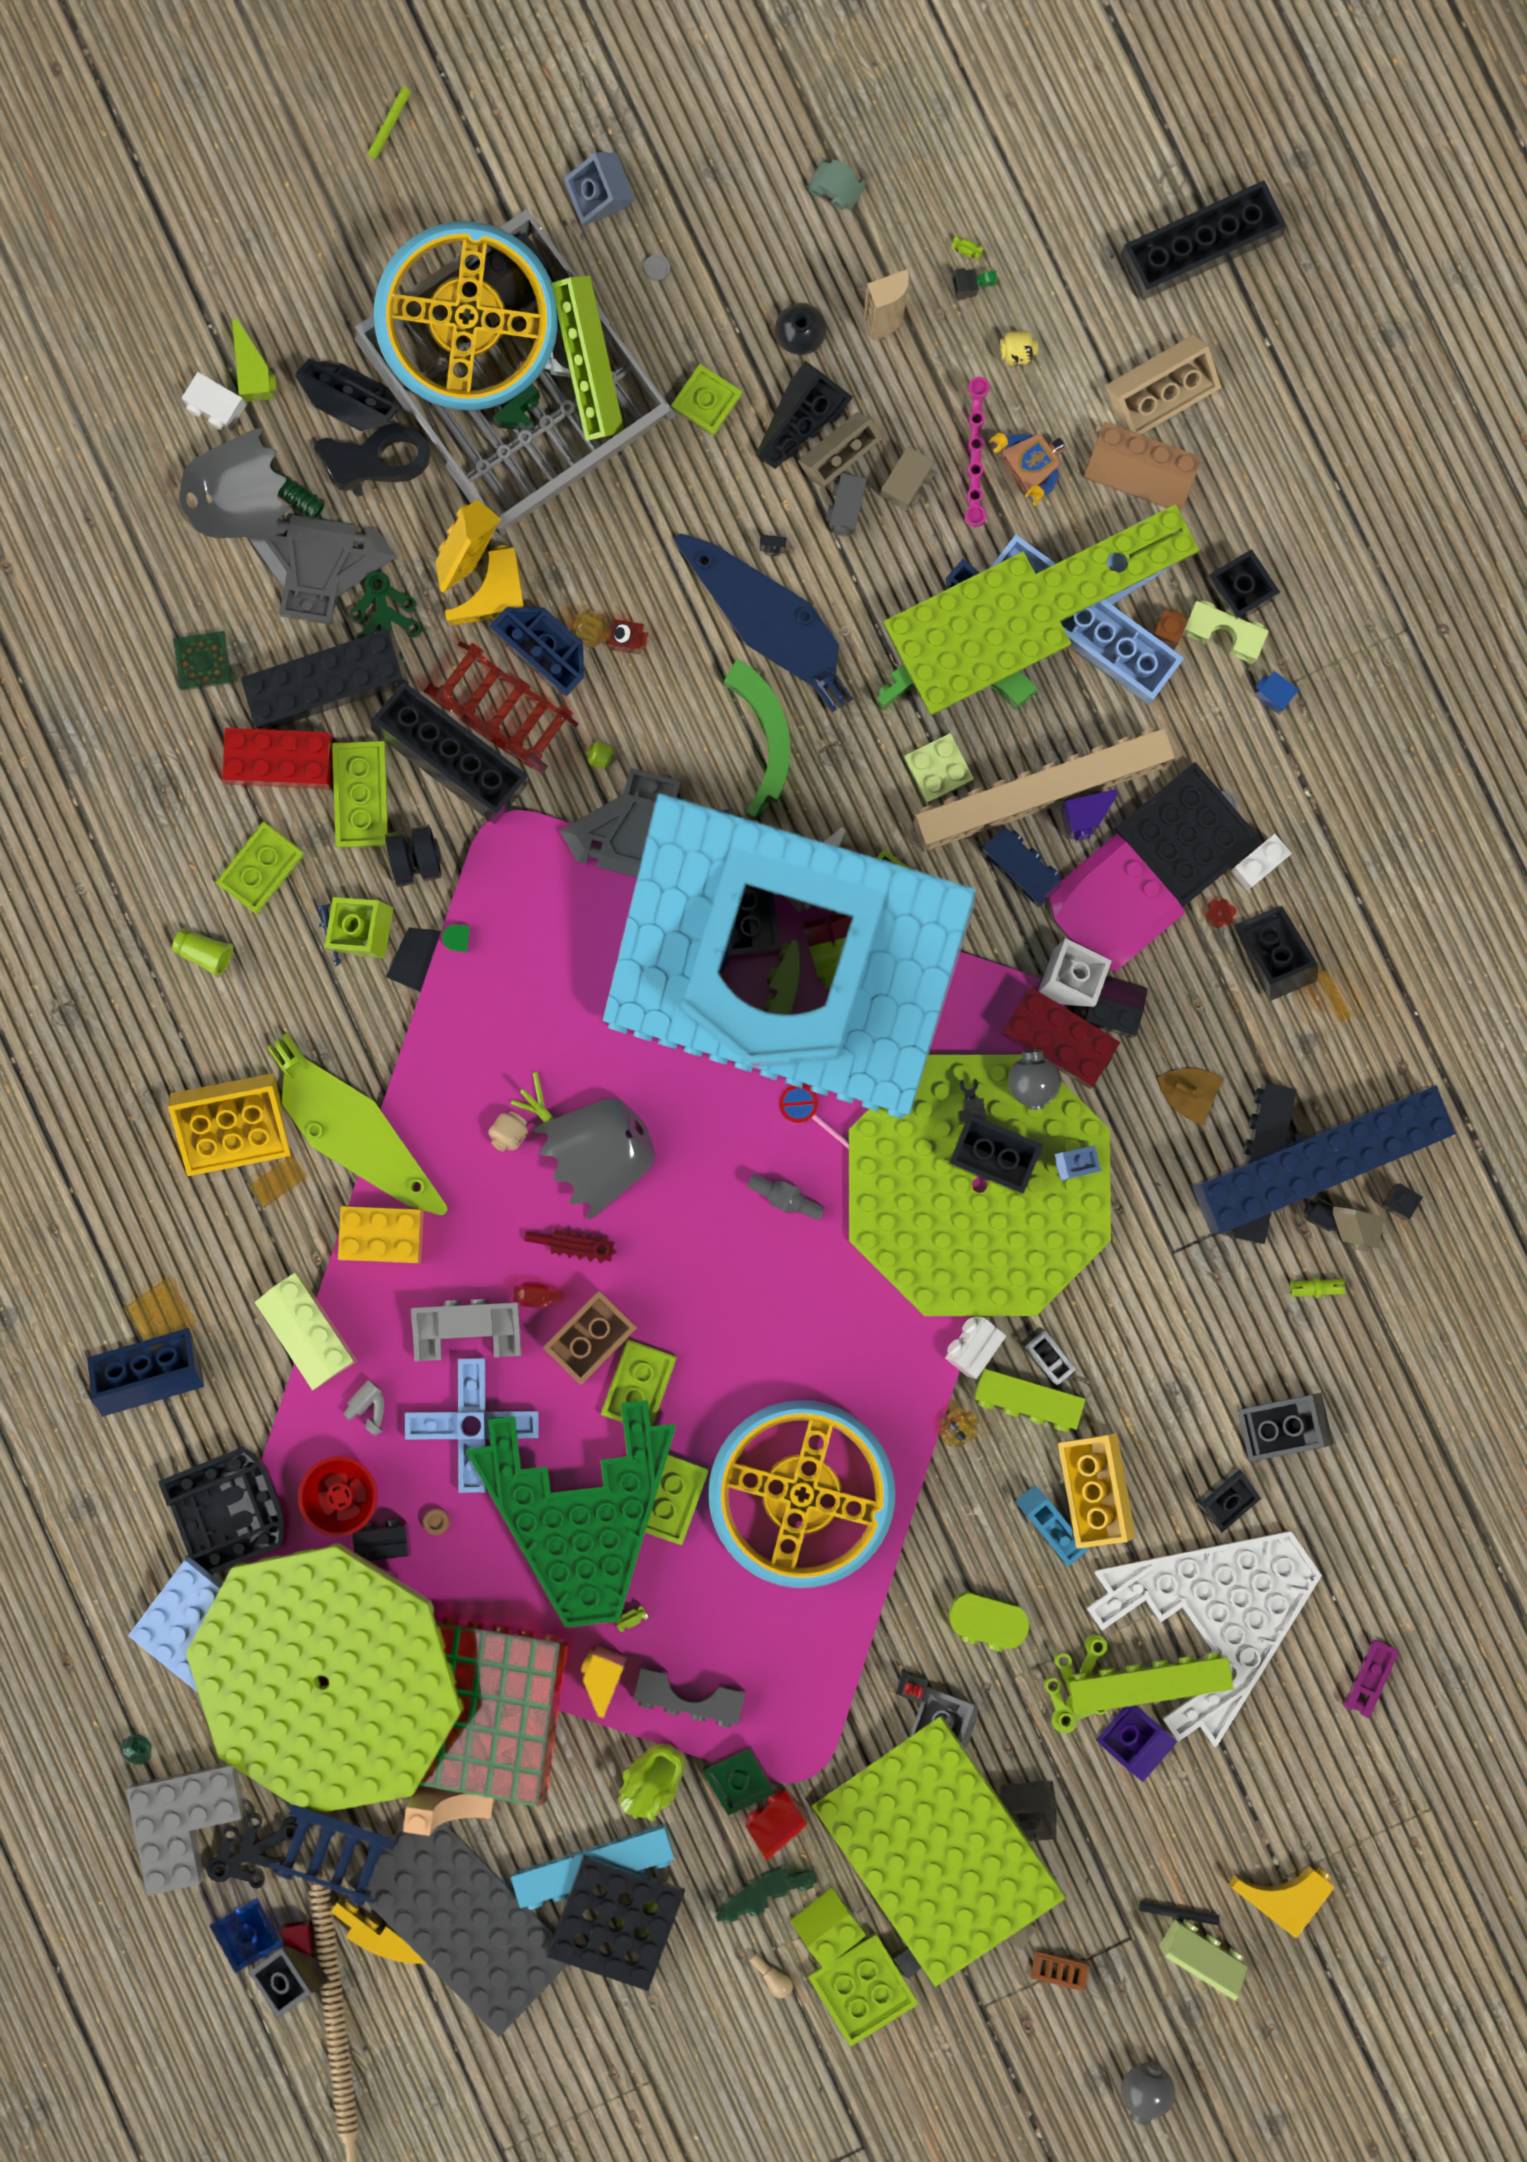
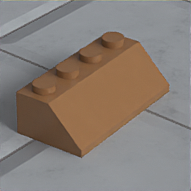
M1104 422L1083 478L1164 508H1169L1176 504L1181 513L1202 457Z

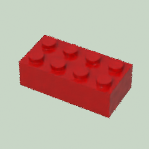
M225 728L222 780L227 785L331 789L332 743H334V737L330 732Z

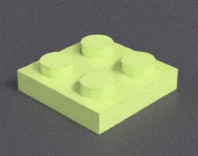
M951 733L904 756V760L927 804L974 781Z

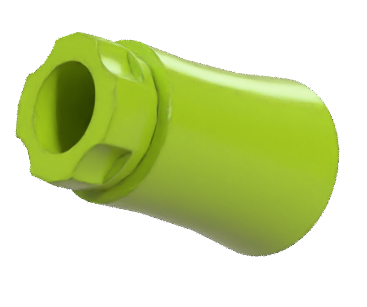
M182 928L173 940L172 951L218 978L224 973L231 960L233 945Z

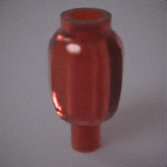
M523 1282L520 1286H514L513 1300L514 1302H519L523 1307H544L551 1301L562 1302V1291H552L548 1285L540 1282Z

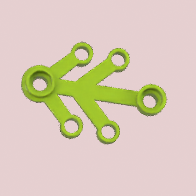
M1098 1634L1088 1636L1084 1643L1087 1655L1079 1672H1089V1676L1098 1657L1103 1656L1108 1647L1106 1640ZM1100 1642L1101 1649L1094 1651V1644ZM1059 1652L1054 1657V1663L1060 1669L1069 1693L1067 1679L1073 1678V1672L1070 1667L1072 1659L1067 1653ZM1062 1656L1067 1658V1662L1064 1665L1059 1664V1659ZM1048 1677L1044 1680V1689L1049 1693L1055 1708L1051 1722L1053 1727L1060 1733L1072 1732L1076 1728L1078 1720L1095 1713L1103 1715L1108 1711L1107 1709L1074 1714L1070 1693L1066 1704H1064L1060 1695V1681L1055 1677ZM1051 1681L1056 1682V1687L1053 1690L1048 1689V1684ZM1064 1716H1069V1722L1063 1725L1061 1719Z

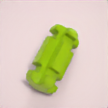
M956 235L951 245L952 250L958 249L959 253L970 258L974 256L975 260H978L983 252L982 245L976 246L977 243L966 238L962 240L959 235Z
M639 1605L637 1610L633 1608L622 1614V1618L616 1621L615 1624L620 1632H624V1628L627 1627L629 1629L641 1623V1619L647 1620L648 1616L644 1607Z

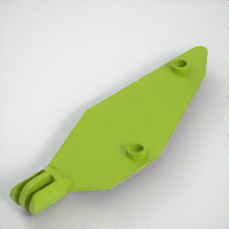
M288 1033L282 1035L283 1040L278 1038L274 1041L275 1047L271 1044L266 1047L284 1073L282 1105L311 1147L407 1206L438 1215H444L447 1212L448 1207L374 1100L306 1059ZM415 1182H419L421 1184L420 1191L415 1190Z

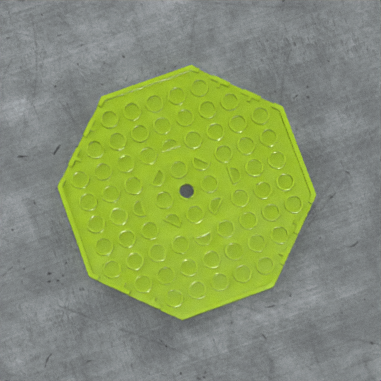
M929 1055L910 1116L904 1114V1118L900 1119L888 1115V1109L879 1107L878 1111L869 1109L849 1129V1242L923 1316H1037L1111 1241L1110 1128L1062 1081L1059 1093L1053 1101L1044 1105V1109L1029 1110L1028 1106L1022 1105L1015 1100L1008 1087V1075L1014 1063L1020 1060L1022 1055ZM977 1079L978 1088L975 1091V1099L984 1098L987 1122L1043 1144L1024 1194L1019 1195L986 1181V1190L978 1193L972 1188V1182L978 1177L947 1165L964 1124L958 1123V1112L963 1111L962 1103L965 1100L964 1093L959 1088L961 1080L964 1081V1087L970 1090L974 1086L973 1080ZM1095 1145L1101 1171L1061 1180L1057 1170L1055 1154Z
M339 1543L329 1545L326 1548L309 1549L294 1552L292 1555L275 1556L260 1559L258 1562L241 1563L233 1566L186 1651L218 1757L229 1765L234 1764L235 1769L290 1804L316 1813L411 1797L417 1790L463 1710L461 1698H458L454 1685L456 1682L450 1662L447 1663L443 1650L445 1646L439 1627H436L432 1614L434 1609L431 1601ZM318 1675L326 1676L329 1680V1686L323 1685L321 1687Z

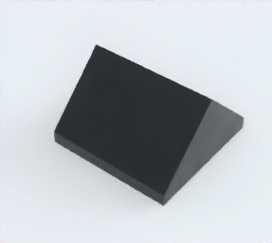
M1233 1467L1194 1502L1217 1529L1223 1533L1262 1498L1240 1469Z

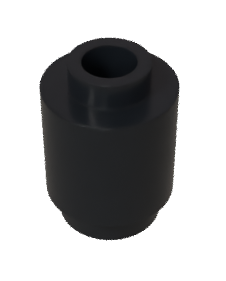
M1318 1197L1314 1201L1310 1200L1304 1210V1214L1307 1215L1306 1221L1328 1232L1331 1230L1337 1232L1338 1227L1333 1215V1207L1337 1206Z

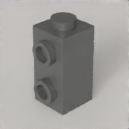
M841 473L840 481L835 480L832 495L836 496L834 506L829 505L826 520L830 521L829 529L834 530L835 534L840 536L855 535L866 488V478Z

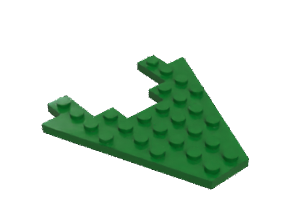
M648 1400L621 1403L627 1456L600 1460L603 1478L602 1487L551 1493L548 1466L521 1469L515 1416L488 1419L491 1446L466 1449L467 1455L565 1628L620 1620L676 1429V1424L651 1426Z

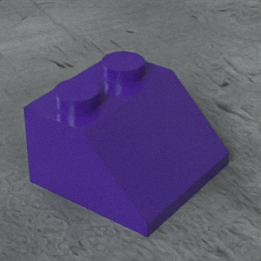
M1117 789L1065 801L1060 810L1068 839L1075 838V841L1079 842L1091 838L1090 835L1094 834L1118 795Z
M1137 1705L1123 1707L1096 1739L1105 1750L1142 1782L1146 1780L1178 1742Z

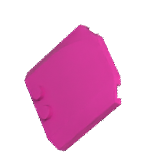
M1118 834L1114 835L1060 881L1061 887L1049 898L1053 920L1070 941L1111 960L1109 969L1113 972L1119 970L1185 913L1178 900L1133 848Z

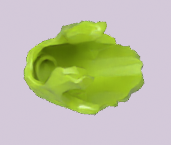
M666 1743L655 1744L624 1771L622 1777L624 1785L619 1790V1803L626 1814L632 1815L634 1819L647 1817L649 1821H654L661 1809L666 1808L675 1800L679 1781L685 1769V1758L680 1750Z

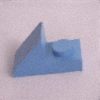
M1095 1145L1055 1154L1057 1170L1061 1180L1101 1171Z

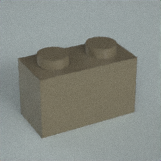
M907 446L882 487L880 496L906 512L911 505L915 507L922 496V493L919 491L923 484L929 485L936 473L933 470L935 461Z

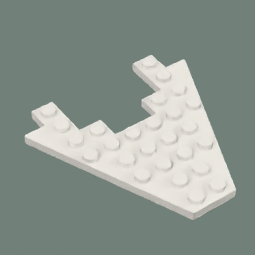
M1285 1531L1097 1569L1094 1571V1574L1107 1593L1087 1606L1086 1609L1101 1630L1110 1626L1144 1601L1147 1602L1160 1622L1179 1609H1184L1210 1647V1652L1221 1651V1655L1229 1657L1234 1690L1192 1696L1162 1717V1719L1178 1742L1200 1727L1211 1744L1216 1747L1322 1575L1291 1531Z

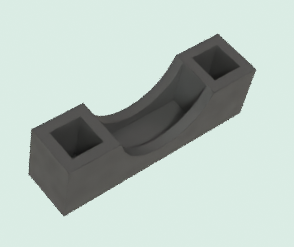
M642 1665L633 1700L639 1701L638 1706L653 1709L654 1705L664 1707V1712L679 1715L681 1711L689 1713L691 1719L705 1721L706 1718L716 1720L717 1725L731 1728L732 1724L738 1725L745 1690L719 1684L710 1695L704 1698L688 1699L673 1689L669 1681L668 1671Z

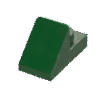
M533 384L529 385L493 416L495 425L501 429L535 430L533 422L524 412H531L539 404L538 400L541 398L539 390Z

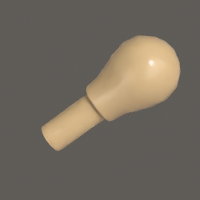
M756 1953L749 1962L763 1975V1979L773 1996L780 1999L790 1996L793 1990V1982L790 1977L773 1967L770 1968Z

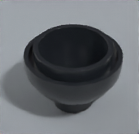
M795 303L789 305L780 313L776 320L775 335L777 341L789 353L795 355L810 354L822 345L826 337V321L821 312L810 304ZM799 320H803L806 326L800 328L796 323Z

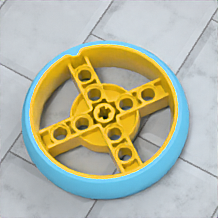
M471 221L449 222L428 228L415 235L399 248L387 264L380 278L374 302V325L381 352L398 379L412 392L433 404L455 410H481L503 404L515 398L536 380L552 354L558 331V314L551 279L532 250L518 238L500 228ZM462 242L459 277L449 279L435 290L431 299L397 294L402 279L419 258L437 247ZM486 246L492 247L508 256L524 272L533 288L538 306V314L505 310L498 292L483 280ZM475 255L479 258L480 266L477 270L471 271L466 268L465 259L467 256ZM466 282H473L477 287L475 296L471 298L464 296L462 293V286ZM411 301H416L421 305L422 311L417 317H411L406 312V306ZM437 305H443L448 310L446 319L442 321L436 320L432 315L433 308ZM466 308L470 309V314H474V319L469 320L468 324H463V319H459V313H464ZM490 312L497 313L500 317V323L495 328H490L485 323V317ZM516 316H521L526 321V327L521 332L515 331L511 326L512 319ZM394 319L428 323L429 330L435 341L443 349L450 352L447 386L430 380L409 361L399 343ZM502 334L535 338L528 357L511 376L493 386L470 390L474 356L483 354L491 349L498 342ZM461 335H465L471 340V346L466 351H461L456 347V339ZM458 362H463L468 367V373L461 378L456 377L453 373V366Z
M809 1400L786 1401L755 1412L740 1423L727 1437L712 1467L709 1481V1507L715 1530L721 1542L731 1556L746 1570L776 1585L792 1588H812L827 1585L849 1576L864 1565L877 1551L888 1532L893 1517L895 1482L884 1448L870 1429L859 1419L827 1403ZM809 1421L800 1454L781 1459L770 1471L736 1463L744 1448L763 1431L785 1422ZM832 1428L839 1430L849 1437L865 1456L873 1475L875 1500L842 1492L836 1472L824 1461ZM812 1435H820L823 1438V1445L820 1449H812L808 1445V1440ZM805 1461H813L816 1464L817 1468L814 1474L805 1475L802 1472L801 1466ZM750 1472L757 1475L758 1483L755 1486L747 1487L743 1483V1477L746 1473ZM772 1480H780L784 1484V1489L781 1493L773 1494L769 1491L768 1485ZM729 1487L762 1496L763 1505L768 1516L780 1527L771 1560L756 1552L738 1531L731 1514ZM800 1487H805L806 1493L810 1494L808 1499L804 1497V1501H799L798 1495L794 1494L796 1489L800 1491ZM824 1494H831L835 1497V1504L831 1508H824L820 1504V1499ZM850 1501L860 1503L861 1510L858 1514L850 1515L846 1512V1506ZM791 1513H799L803 1521L801 1525L792 1527L787 1522L788 1516ZM835 1516L868 1525L859 1541L839 1558L819 1566L795 1567L804 1534L813 1533L824 1528ZM784 1539H791L795 1542L796 1547L792 1552L785 1553L781 1550L780 1544Z

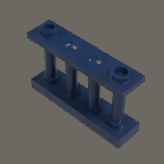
M292 1805L289 1815L297 1818L296 1823L298 1825L283 1865L271 1862L269 1867L278 1870L276 1875L292 1880V1877L296 1876L350 1895L348 1901L364 1906L365 1901L374 1904L375 1898L365 1895L379 1854L383 1853L384 1849L393 1851L396 1840ZM313 1823L321 1826L320 1832L322 1833L307 1874L294 1870L293 1867L308 1828H311ZM336 1832L345 1834L343 1840L346 1842L330 1883L317 1878L331 1837H335ZM362 1840L369 1843L368 1849L370 1850L356 1889L353 1891L342 1887L341 1884L354 1848Z

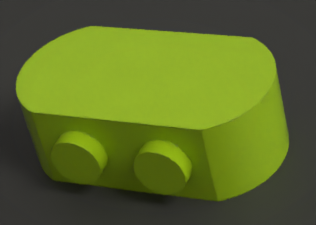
M965 1591L956 1596L949 1607L950 1624L954 1631L962 1636L961 1640L975 1645L977 1641L988 1643L987 1648L1002 1652L1003 1648L1013 1649L1018 1647L1027 1637L1029 1621L1026 1613L1019 1605Z

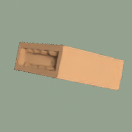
M422 1779L421 1781L434 1784V1780ZM440 1781L441 1786L459 1789V1784ZM419 1785L415 1793L409 1798L403 1832L430 1836L437 1826L451 1820L461 1818L491 1819L494 1799ZM465 1785V1790L479 1793H484L485 1788ZM491 1789L490 1795H495V1790Z

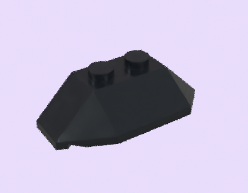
M308 358L295 375L315 408L359 431L387 425L400 408L388 387L342 363L316 361V359Z

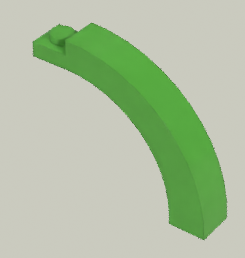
M737 658L724 680V685L741 696L755 711L763 725L769 752L764 779L746 811V816L755 821L758 815L763 817L770 803L767 802V799L777 803L783 792L790 764V736L783 709L772 689L757 672Z
M904 665L891 673L890 679L894 684L888 683L878 691L879 696L876 703L882 710L908 690L915 687ZM1021 672L990 686V688L1002 695L1015 710L1034 696L1038 690Z

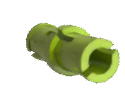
M1316 1277L1313 1280L1290 1281L1289 1289H1292L1290 1297L1314 1296V1298H1321V1295H1344L1345 1286H1342V1284H1345L1344 1279L1320 1280L1319 1277Z

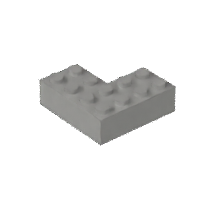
M227 1763L132 1784L126 1789L147 1896L199 1885L205 1879L196 1829L241 1820L247 1814L239 1773L234 1768V1764L229 1765Z

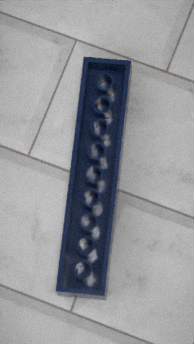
M1437 1085L1424 1086L1191 1185L1210 1233L1222 1234L1451 1137L1456 1133Z

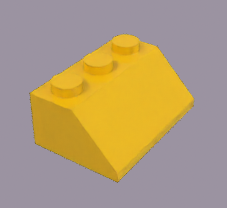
M478 499L470 505L464 504L456 514L458 517L457 521L447 531L449 537L438 549L440 554L435 563L439 587L443 593L474 571L501 521L495 513Z
M597 1645L595 1652L589 1651L581 1672L586 1673L583 1681L596 1713L599 1717L603 1718L627 1657Z

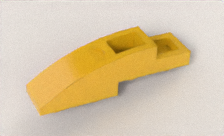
M340 1898L331 1910L335 1916L351 1927L345 1937L371 1953L398 1962L426 1964L389 1924L381 1930L379 1928L380 1923L369 1915L367 1917L363 1916L358 1912L359 1907L355 1903L348 1901V1899L344 1901Z

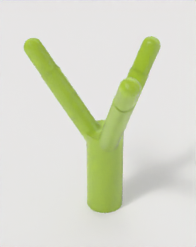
M534 1071L533 1077L538 1103L525 1089H522L521 1094L532 1106L516 1100H512L511 1104L536 1113L545 1123L555 1118L544 1106L538 1072Z

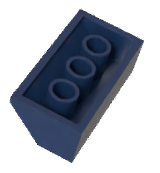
M189 1328L87 1357L91 1398L102 1417L204 1387L201 1363Z

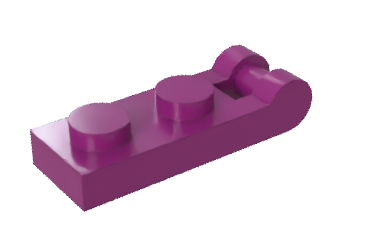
M1375 1639L1372 1640L1350 1692L1344 1700V1708L1349 1710L1355 1709L1366 1718L1371 1716L1399 1650ZM1361 1692L1368 1695L1365 1702L1358 1699Z

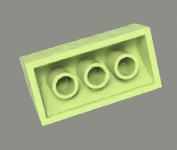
M300 1273L292 1274L271 1288L255 1302L312 1390H315L357 1361Z

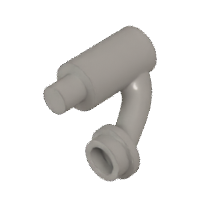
M368 1379L348 1401L349 1407L343 1415L351 1421L357 1413L362 1415L373 1403V1419L368 1418L364 1427L374 1436H377L378 1433L381 1434L383 1432L380 1426L385 1406L382 1390Z

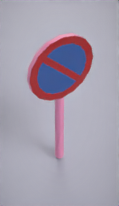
M792 1085L783 1091L780 1096L779 1107L787 1120L793 1123H803L812 1118L849 1149V1142L815 1114L818 1110V1099L810 1087L803 1085L802 1088Z

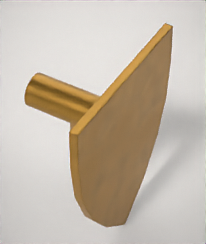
M1183 1068L1170 1071L1157 1077L1168 1103L1179 1114L1193 1122L1204 1125L1223 1077L1202 1069Z

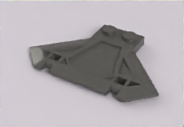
M292 514L290 522L280 521L281 517L277 520L278 526L284 528L287 532L286 537L278 535L248 537L284 588L279 611L280 616L332 625L337 598L364 580L369 574L379 570L396 558V555L376 528L368 527L365 535L357 533V525L316 518L311 520L309 517ZM355 544L364 545L363 550L354 548Z
M630 768L623 795L560 830L576 861L586 864L588 857L598 859L596 867L638 878L658 794L676 799L681 781ZM592 841L602 843L601 849L591 847Z

